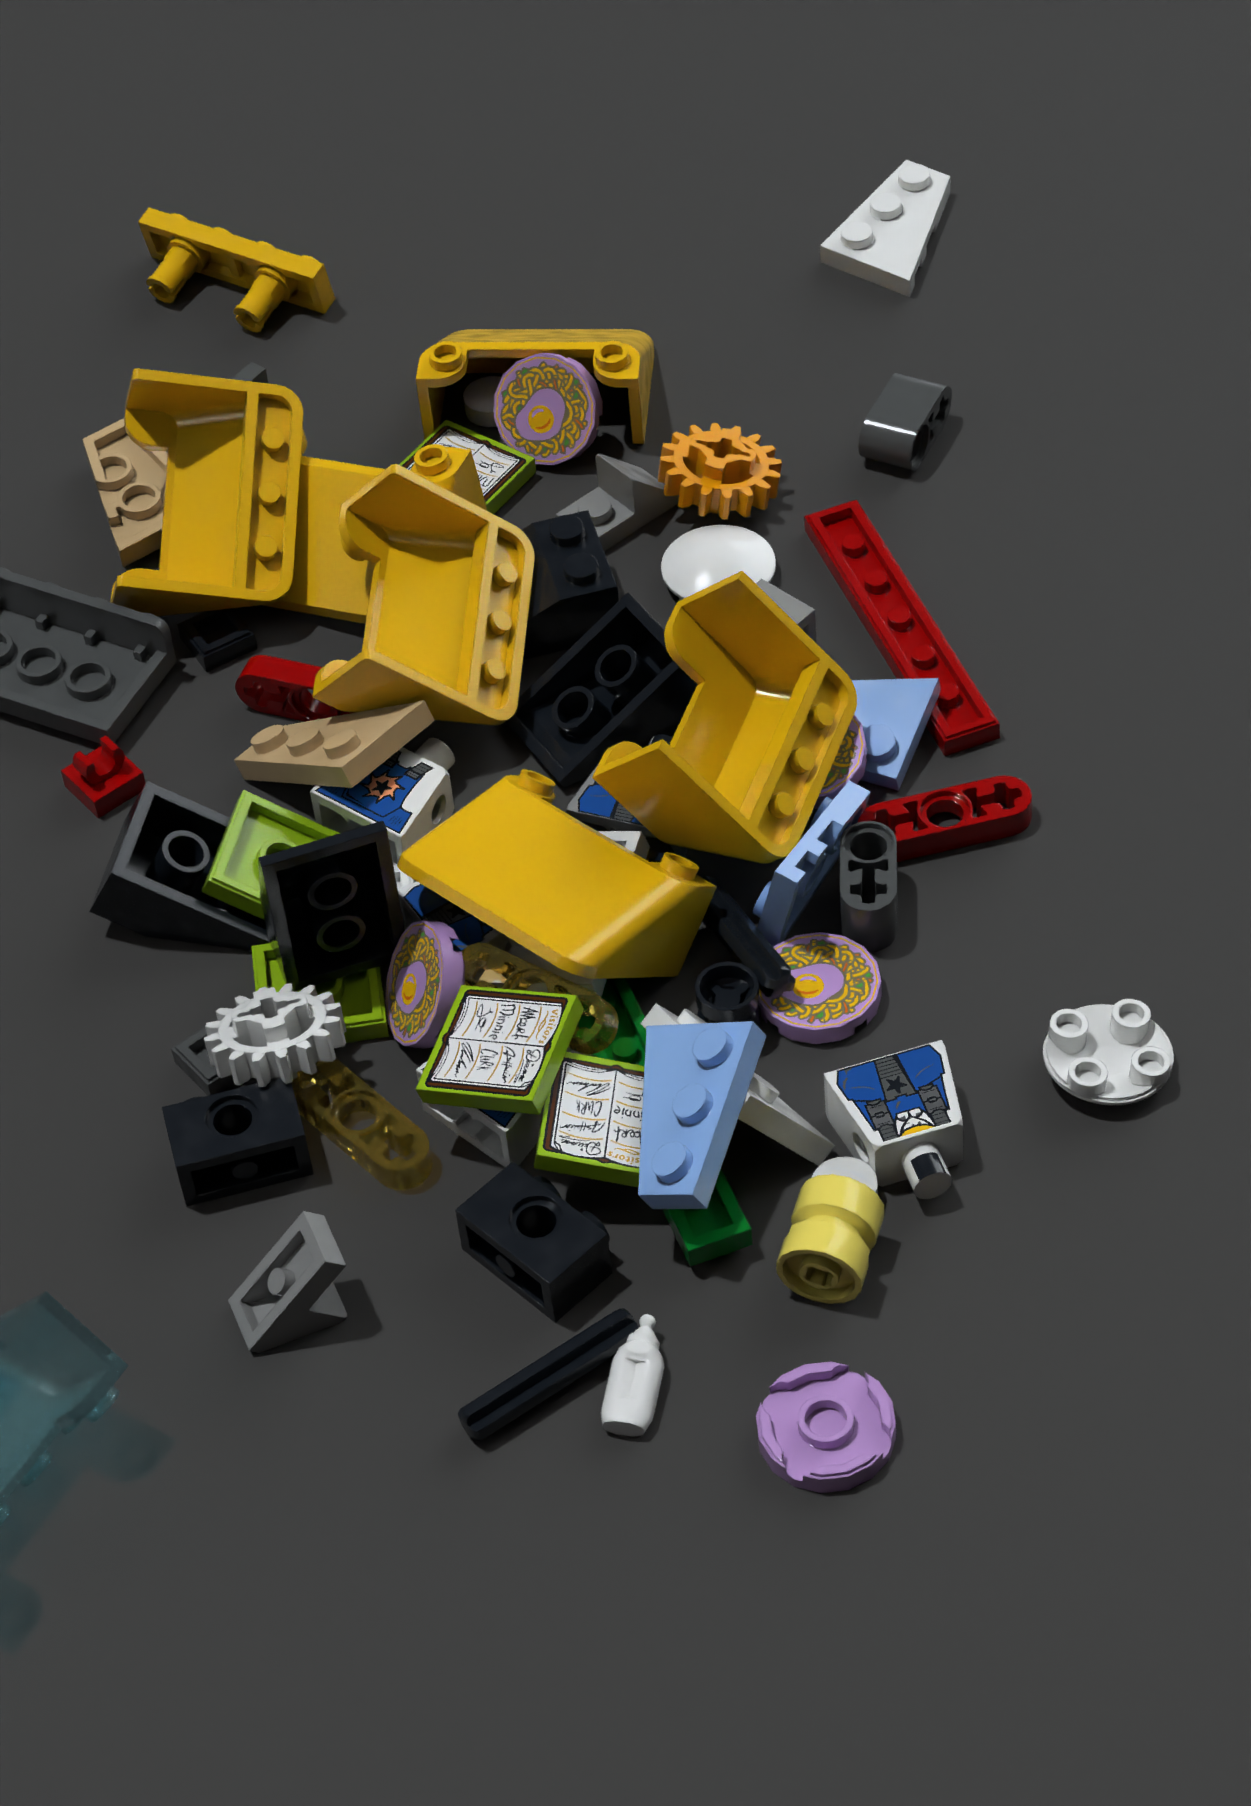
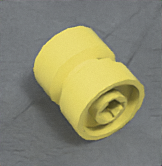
M835 1174L817 1175L806 1180L800 1189L791 1217L792 1226L783 1241L776 1262L777 1274L782 1282L796 1294L817 1302L834 1304L845 1303L855 1299L862 1290L869 1267V1254L876 1244L885 1215L884 1204L878 1194L866 1184L850 1177Z

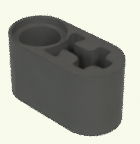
M894 373L864 420L858 445L860 456L916 471L947 421L952 401L951 388L943 384L901 373Z
M863 821L851 825L843 832L840 839L842 936L864 946L868 952L879 951L888 947L894 942L898 933L896 836L888 826L874 821Z

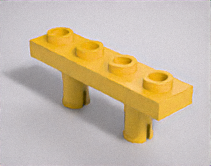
M148 207L138 221L151 257L162 260L155 272L146 281V284L150 286L148 288L150 293L160 301L165 303L174 302L177 297L176 295L187 280L191 278L194 272H198L250 289L240 304L234 308L233 312L237 315L235 317L237 322L245 329L252 332H260L264 327V323L281 301L325 314L335 300L324 263H320L311 256H299L277 249L264 241L255 242L234 235L224 228H212L190 221L180 214H169Z

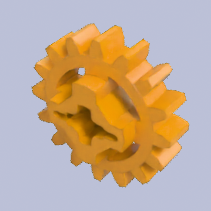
M712 423L710 431L703 432L698 426L691 425L688 436L674 432L671 443H663L658 482L665 483L663 492L665 496L679 495L678 506L680 508H686L692 504L698 506L699 516L704 517L708 513H718L721 519L728 520L730 511H737L746 518L750 517L752 506L765 510L768 508L769 498L776 499L782 461L781 459L774 458L776 448L773 445L760 447L761 436L759 434H753L747 438L741 436V427L734 426L732 429L722 428L721 430L718 423Z

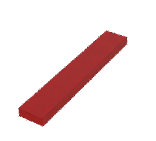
M857 499L804 516L805 532L897 679L939 678L941 691L926 727L944 756L1000 738L999 721Z

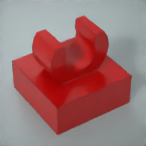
M106 735L100 738V747L87 755L78 751L73 756V763L61 770L65 787L97 818L102 817L139 794L146 783L143 772Z

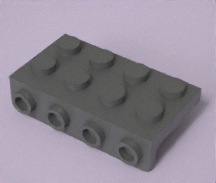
M0 567V711L99 744L100 738L106 735L115 743L177 662L168 624L154 614L136 611L110 603L100 597H91L62 588L51 582L39 581Z

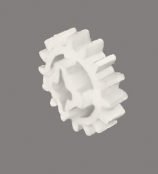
M292 983L285 984L279 992H276L275 987L259 988L258 991L253 992V999L241 995L235 997L237 1007L234 1009L219 1008L216 1010L218 1021L208 1022L205 1025L207 1036L204 1037L210 1065L215 1066L218 1077L224 1078L232 1075L234 1084L239 1086L251 1078H257L258 1087H265L271 1078L281 1077L285 1084L291 1083L294 1078L298 1077V1071L312 1075L317 1072L315 1065L317 1061L333 1062L336 1059L334 1048L344 1047L346 1044L344 1032L347 1031L340 1003L334 1002L331 992L317 995L314 985H309L300 992L293 991Z

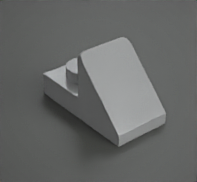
M597 454L595 458L598 487L556 513V517L588 510L603 550L606 551L677 505L679 497L678 495L665 496L663 493L664 484L658 482V479L643 468L603 454Z
M303 1211L229 1298V1304L249 1351L264 1352L339 1324L347 1318V1312L333 1283L346 1267V1263L324 1215Z

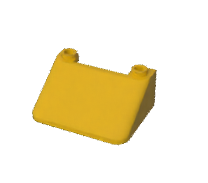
M467 329L451 333L426 349L419 358L416 385L424 440L440 426L446 386L459 381L465 373H505L521 359L539 353H555L565 358L570 357L581 363L589 373H594L598 381L607 386L628 388L633 444H644L654 362L653 341L646 333L634 329Z
M140 368L133 369L125 404V430L130 439L144 450L167 451L159 570L135 568L118 575L112 588L110 603L143 613L148 612L156 616H167L268 605L278 602L288 593L293 581L303 429V406L299 397L289 388L277 384Z
M302 429L293 581L288 593L281 600L263 606L366 624L374 564L367 560L356 561L345 553L341 544L339 517L341 504L385 469L302 456L307 448V439ZM431 444L422 447L415 453V463L410 471L487 510L471 450Z
M392 464L341 504L339 531L345 553L356 561L367 560L374 564L362 652L350 661L333 660L323 666L315 677L312 697L338 710L354 713L425 700L434 720L500 725L515 714L518 706L535 561L533 546L526 534L517 526L398 464Z
M522 769L520 775H506L404 850L399 858L397 867L407 876L554 966L571 974L589 979L677 976L717 888L714 884L696 875L699 866L691 860L674 853L665 852L661 862H649L552 804L555 799L553 790L556 783L540 773L527 769Z

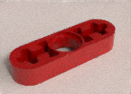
M255 655L248 660L235 683V690L239 698L246 705L259 712L304 722L354 713L338 710L312 697L313 694L308 689H314L315 677L322 668L320 666L268 655Z
M1007 775L995 776L873 804L863 811L858 819V823L874 821L888 826L896 836L897 862L1006 838L1023 832L1029 826L1032 819V792L1030 787L1019 778ZM1000 803H1005L1008 809H1003ZM973 808H976L977 817H973ZM941 812H950L962 819L959 823L950 827H940L929 821L933 815ZM913 822H917L918 831L913 830Z

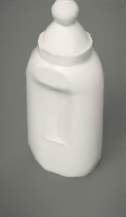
M644 1314L640 1317V1327L634 1333L629 1334L626 1343L619 1347L611 1363L600 1414L604 1429L617 1435L642 1436L653 1420L664 1371L663 1356L659 1352L660 1342L652 1330L655 1327L656 1320L654 1316Z

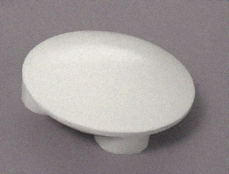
M709 525L681 535L666 549L661 562L662 578L669 590L679 597V601L740 571H743L755 583L761 579L770 583L776 569L775 554L770 544L757 533L733 525Z
M1122 999L1115 1003V1005H1088L1077 1009H1061L1054 1013L1050 1019L1049 1030L1043 1043V1060L1054 1081L1068 1093L1096 1104L1126 1105L1144 1100L1164 1086L1173 1068V1048L1165 1032L1150 1019L1151 1011L1146 1004L1135 999Z

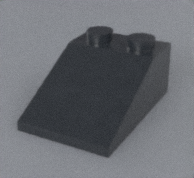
M588 510L534 522L522 529L529 538L535 554L523 660L570 649L619 601L616 581Z
M629 592L519 697L515 714L506 721L565 788L589 777L599 764L604 752L615 744L629 741L644 748L649 745L652 737L655 735H674L698 685L669 656L664 640L665 629Z
M146 781L123 823L89 912L146 937L252 951L251 946L270 943L265 920L202 892L230 817Z
M384 821L258 858L260 901L269 941L285 984L292 983L294 992L302 990L309 985L315 986L391 962L392 954L405 929L388 833Z

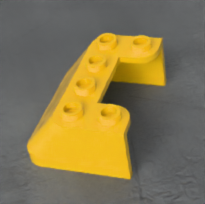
M740 571L678 601L667 621L664 631L667 652L673 661L698 684L670 744L664 739L644 748L629 741L615 744L604 752L592 778L656 838L666 844L767 864L788 856L800 841L856 711L857 694L848 674L743 571Z

